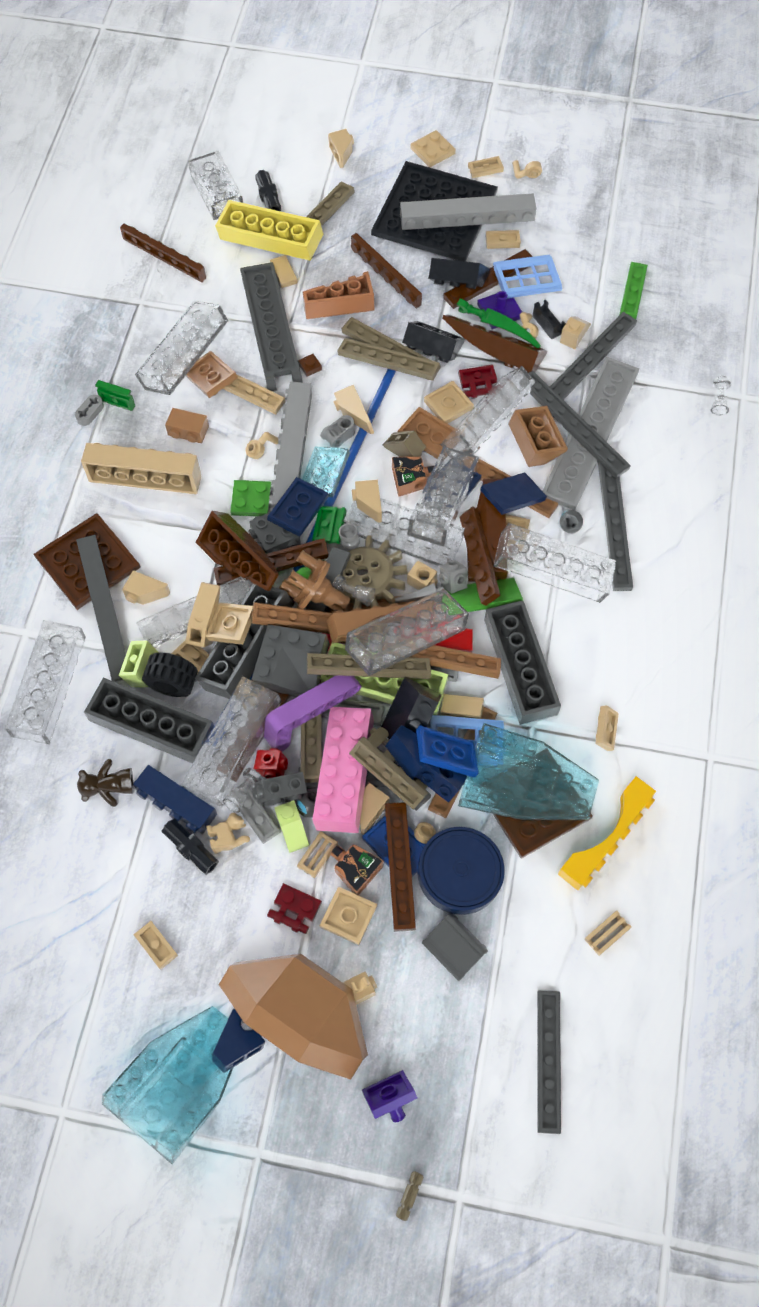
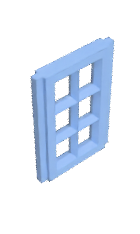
M550 255L493 263L501 291H505L508 294L507 298L562 291V284ZM547 265L549 272L537 273L534 266ZM531 267L533 274L520 275L518 268ZM515 269L517 276L504 278L503 270ZM551 275L552 283H540L538 277ZM535 277L537 285L524 286L522 279ZM519 280L521 287L508 288L506 281Z
M432 715L430 729L437 730V727L454 728V736L458 737V728L475 730V740L469 741H473L475 744L477 765L479 767H503L504 721ZM479 730L496 731V742L479 741ZM479 744L495 746V756L479 755Z

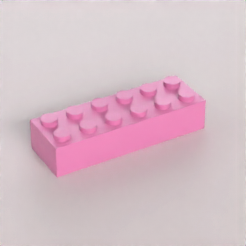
M330 708L312 819L317 831L359 832L367 769L349 753L362 737L368 739L371 736L369 732L374 724L371 709Z

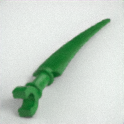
M459 299L457 303L459 307L458 312L479 316L480 322L511 332L536 348L541 347L538 341L526 329L507 316L489 308L486 311L484 309L480 310L473 307L467 301Z

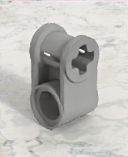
M348 415L341 416L331 425L325 427L320 437L326 440L332 449L339 448L355 434L353 418Z

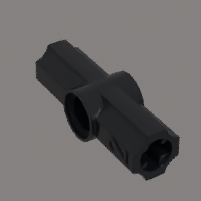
M264 169L259 170L255 174V180L261 202H264L267 209L281 211L275 183H272L269 172Z
M175 819L168 821L161 830L162 834L176 846V849L188 861L191 860L205 875L211 873L216 868L219 861L204 847V844L192 832L189 833Z

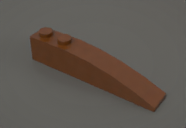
M449 314L442 317L446 323L469 343L486 354L504 362L503 365L514 368L515 366L520 368L519 371L524 374H529L532 371L536 372L548 350L536 348L532 344L514 337L505 336L504 338L502 333L489 330L487 332L486 327L476 324L472 326L470 325L471 322Z
M484 479L482 485L501 479ZM480 492L477 509L496 580L507 579L506 515H501L486 496ZM467 550L468 582H475Z
M211 511L195 543L216 564L224 566L227 570L235 572L242 578H246L255 585L270 591L279 574L267 554L252 536L228 513Z

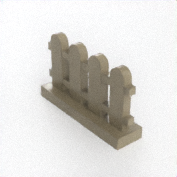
M373 727L369 732L371 736L368 739L362 737L349 754L414 810L428 794L425 790L428 786L419 779L414 781L407 776L403 769L393 762L395 759L388 749L384 753L378 749L381 744L384 746L387 744L389 733L383 727L378 729Z

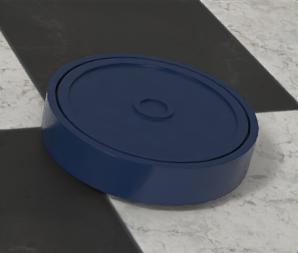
M451 827L435 834L424 846L417 868L419 885L427 899L437 908L456 915L476 913L487 907L501 889L505 874L504 861L496 844L482 832L468 827Z

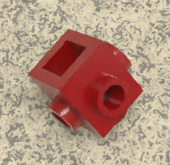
M277 748L257 750L253 769L260 777L269 779L285 774V770L288 768V759L281 750Z

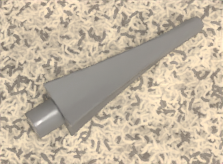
M435 583L410 594L395 598V602L425 601L428 599L436 601L438 600L437 596L443 595L445 592L443 587L436 588Z

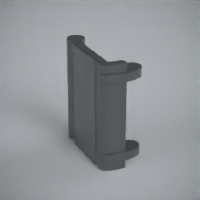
M449 913L422 941V944L458 981L488 952L486 946L481 944L452 913Z

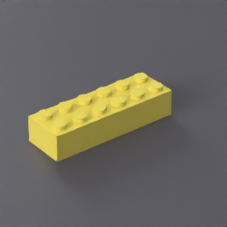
M228 200L215 225L220 240L311 261L323 236L320 220Z

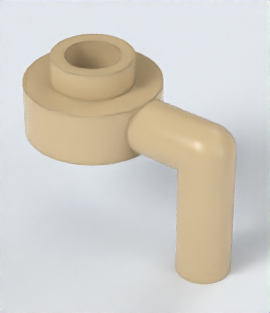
M515 160L512 162L517 179L525 176L537 178L542 173V166L538 161L529 162L525 169L521 171L519 161Z
M522 312L520 314L522 327L526 330L529 328L530 334L536 339L539 329L535 324L529 322L532 319V314Z
M264 432L258 440H251L247 444L245 449L247 456L252 459L261 458L265 451L264 444L268 440L277 445L278 437L269 432Z

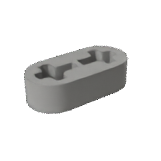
M99 395L89 396L76 410L75 417L78 424L82 426L89 425L102 411L104 404Z

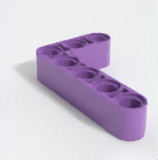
M336 675L274 709L266 716L264 738L271 748H277L283 752L291 744L293 729L355 695L361 689V684L355 676Z

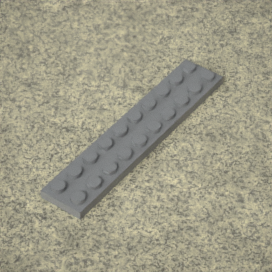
M609 357L605 358L579 413L606 442L639 372V368ZM569 434L565 442L568 450L558 457L543 488V492L547 495V499L555 501L561 506L576 510L598 460Z

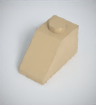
M347 129L328 134L329 148L340 168L344 167L352 154V145L354 144L353 136L348 133Z
M576 316L570 317L562 329L560 343L576 349L591 323Z
M378 479L355 481V489H352V500L356 501L357 508L376 522H382Z
M134 570L122 588L126 600L134 604L137 602L144 605L167 597L170 594L167 583Z
M370 783L364 789L360 818V829L363 835L385 810V803H389V796Z

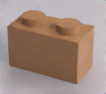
M172 408L165 426L168 436L172 438H181L192 443L202 444L209 428V423L206 415Z

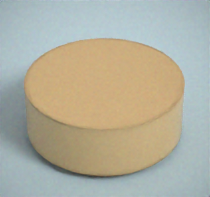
M426 822L419 823L414 830L415 838L423 844H426L436 834L435 828Z

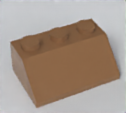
M547 406L514 411L508 425L528 467L545 465L568 450Z

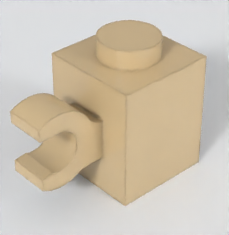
M366 971L343 982L353 990L356 1005L375 996L374 989L377 988V985L372 975L368 977Z

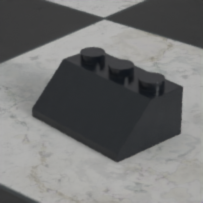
M431 258L428 279L434 281L433 284L444 286V283H450L449 286L459 288L460 285H466L465 288L475 290L476 287L483 286L491 269L481 263Z
M413 321L408 322L402 343L412 350L420 349L423 351L422 354L431 357L432 355L438 356V360L448 363V361L455 360L465 339L423 322Z
M404 677L381 726L388 731L389 735L387 738L390 740L401 725L415 733L419 726L427 727L442 694Z

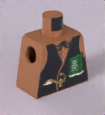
M392 457V472L398 497L425 489L427 478L436 476L435 466L424 467L421 457Z
M354 844L347 852L337 845L330 854L338 861L334 866L336 874L352 893L358 896L383 868V860Z

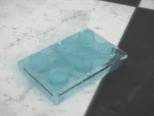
M315 446L302 480L328 492L329 497H334L350 455L348 448Z

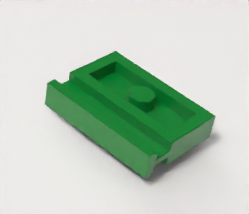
M101 380L96 382L95 387H98L97 393L103 402L133 411L135 403L133 396L130 394L131 390Z
M322 506L317 514L312 541L325 538L326 544H341L339 528L345 523L346 508Z

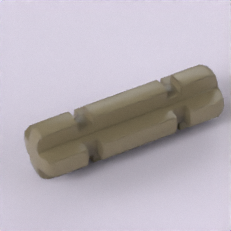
M415 1171L411 1173L410 1183L407 1184L400 1202L401 1207H398L396 1217L403 1221H407L409 1218V1210L413 1207L419 1191L418 1186H421L424 1178L422 1174Z

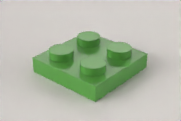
M234 480L231 515L257 517L269 513L271 482Z

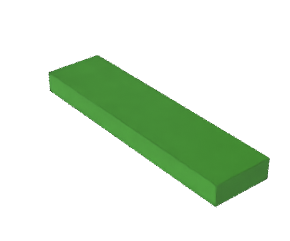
M631 262L620 314L625 312L632 318H637L648 265Z

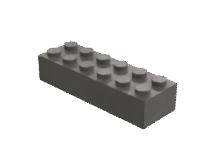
M253 583L240 604L253 606L255 602L292 608L294 602L285 590L272 587L270 591H267ZM251 623L243 645L217 642L195 680L205 691L236 702L255 670L267 625Z
M524 600L486 609L484 621L496 656L501 658V671L519 724L557 716L561 704Z
M104 677L84 711L86 717L92 723L195 765L199 764L216 731L211 720Z

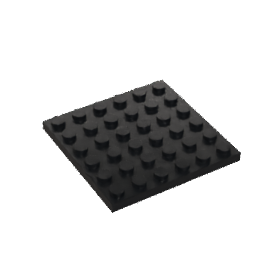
M405 161L371 229V235L458 261H466L482 225L402 230L400 202L496 196L498 186Z

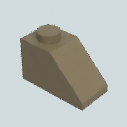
M415 431L394 432L382 444L384 448L399 457H421L422 452L426 448Z

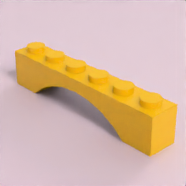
M635 776L620 797V815L614 831L597 846L573 853L562 866L558 875L576 890H579L582 886L586 888L593 879L591 874L594 870L599 872L606 863L603 860L606 855L612 856L619 847L616 844L620 838L624 840L631 832L629 826L632 823L636 825L643 817L641 811L644 808L649 809L655 802L653 796L656 790Z

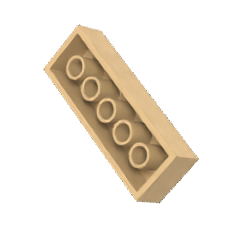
M86 443L81 459L89 482L198 494L201 471L197 455L191 453L182 454L172 451L164 452L154 449L147 450L136 447L129 448L118 445Z

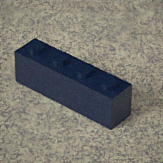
M149 764L133 783L136 789L135 793L143 800H146V798L153 801L152 805L160 811L165 809L169 812L168 815L178 822L180 820L186 823L185 827L193 833L198 831L203 835L207 829L206 826L210 825L218 815L213 806Z

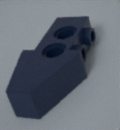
M403 725L398 728L385 745L407 776L412 780L415 777L418 778L448 803L461 789L467 779V776L420 762L417 734Z
M235 1009L232 1010L211 1059L223 1073L257 1054L265 1045V1040L259 1033L253 1029L245 1030L242 1028L241 1025L244 1022Z

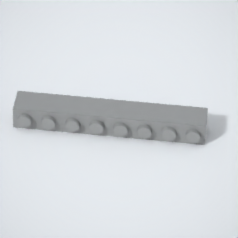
M534 193L400 202V217L402 230L535 221L537 208Z
M290 382L289 389L285 390V400H287V404H283L285 418H281V429L283 431L279 433L278 437L280 449L276 450V460H278V464L274 465V475H276V478L272 480L271 490L274 492L273 496L270 495L269 507H272V509L296 477L301 478L312 399L311 383Z

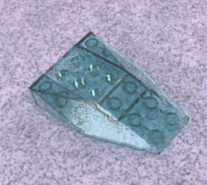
M483 723L475 749L479 774L475 778L467 776L458 803L459 807L521 820H589L599 783L598 778L543 741Z
M214 1006L152 1040L102 1094V1105L172 1165L220 1103L233 1071L232 1068L223 1073L211 1060L213 1051L228 1020Z

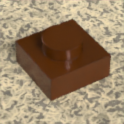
M314 354L298 360L299 367L306 377L322 370V365Z

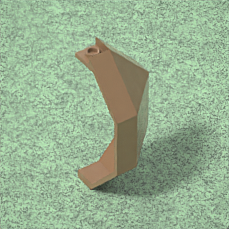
M302 954L234 963L229 966L218 984L247 1026L299 1063L351 1080L361 1062L368 1056L353 990Z

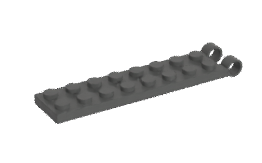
M273 262L240 268L267 389L277 391L275 377L290 374L292 375L293 382L303 383Z

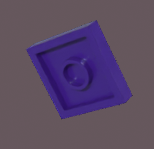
M499 291L477 301L480 310L484 309L486 311L489 308L507 316L513 321L521 319L520 314L522 310L514 298H507L508 294L505 291ZM490 325L491 329L498 328L496 326Z
M403 1070L362 1089L364 1098L374 1118L377 1119L390 1113L391 1120L395 1123L402 1121L406 1116L402 1106L418 1099L414 1088Z

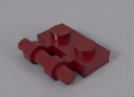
M493 365L458 371L462 389H470L463 391L468 398L475 399L482 395L493 396L494 393H500L499 386L492 387V384L497 383V376ZM485 385V388L476 389V386Z
M283 883L274 900V904L279 906L280 909L278 912L270 909L267 917L273 919L279 925L282 923L291 927V930L296 933L307 934L310 927L303 924L305 919L311 922L314 921L322 901ZM287 911L298 915L296 920L286 916Z

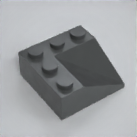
M268 624L252 676L255 687L261 690L300 696L318 686L321 675L307 674V653L327 654L330 643L326 634Z

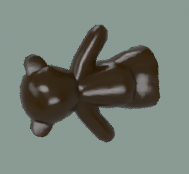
M107 759L97 776L87 774L85 770H80L78 772L77 789L81 794V800L87 802L90 797L99 793L110 806L116 807L118 804L117 800L110 792L134 793L132 768L108 774L112 766V760Z

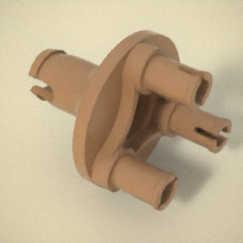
M303 550L296 561L311 569V575L306 579L292 570L291 575L288 576L287 580L284 579L278 589L285 590L293 598L292 600L298 603V609H304L310 601L323 603L336 611L346 608L350 598L334 588L330 580L325 577L330 563L324 562L319 558L317 560Z

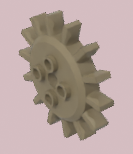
M367 535L364 547H357L348 551L351 557L343 571L337 589L350 598L349 602L354 604L353 609L361 608L363 604H371V607L379 606L377 601L382 598L386 599L390 604L396 603L395 597L389 592L391 588L403 591L406 589L405 581L395 579V576L408 574L407 565L393 566L394 563L403 559L402 552L398 550L388 556L386 553L390 548V544L386 539L377 549L373 547L372 537ZM362 569H365V570L368 571V572H367L366 574H364V575H359V574H358V572H359L360 570H362Z

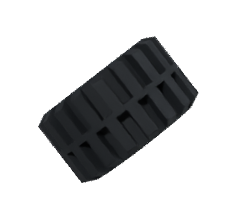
M162 652L154 653L149 656L142 681L148 687L161 694L172 697H187L191 694L198 670L194 664L180 656Z

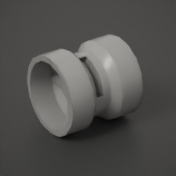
M347 523L339 528L342 547L347 550L357 548L360 544L357 527L352 523Z

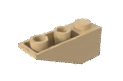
M201 582L188 622L185 644L203 648L213 644V641H209L205 636L219 603L221 586Z

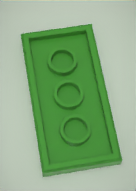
M514 578L497 580L501 596L487 606L480 602L476 583L467 584V588L452 594L444 589L445 594L439 595L446 615L486 610L523 601V597Z

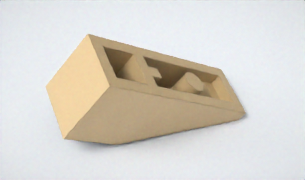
M354 384L334 392L336 400L333 402L336 410H341L342 415L351 416L355 425L369 434H374L371 422Z

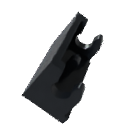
M545 299L542 306L539 302L534 303L532 316L552 340L562 334V329L566 323L558 321L549 310V303Z

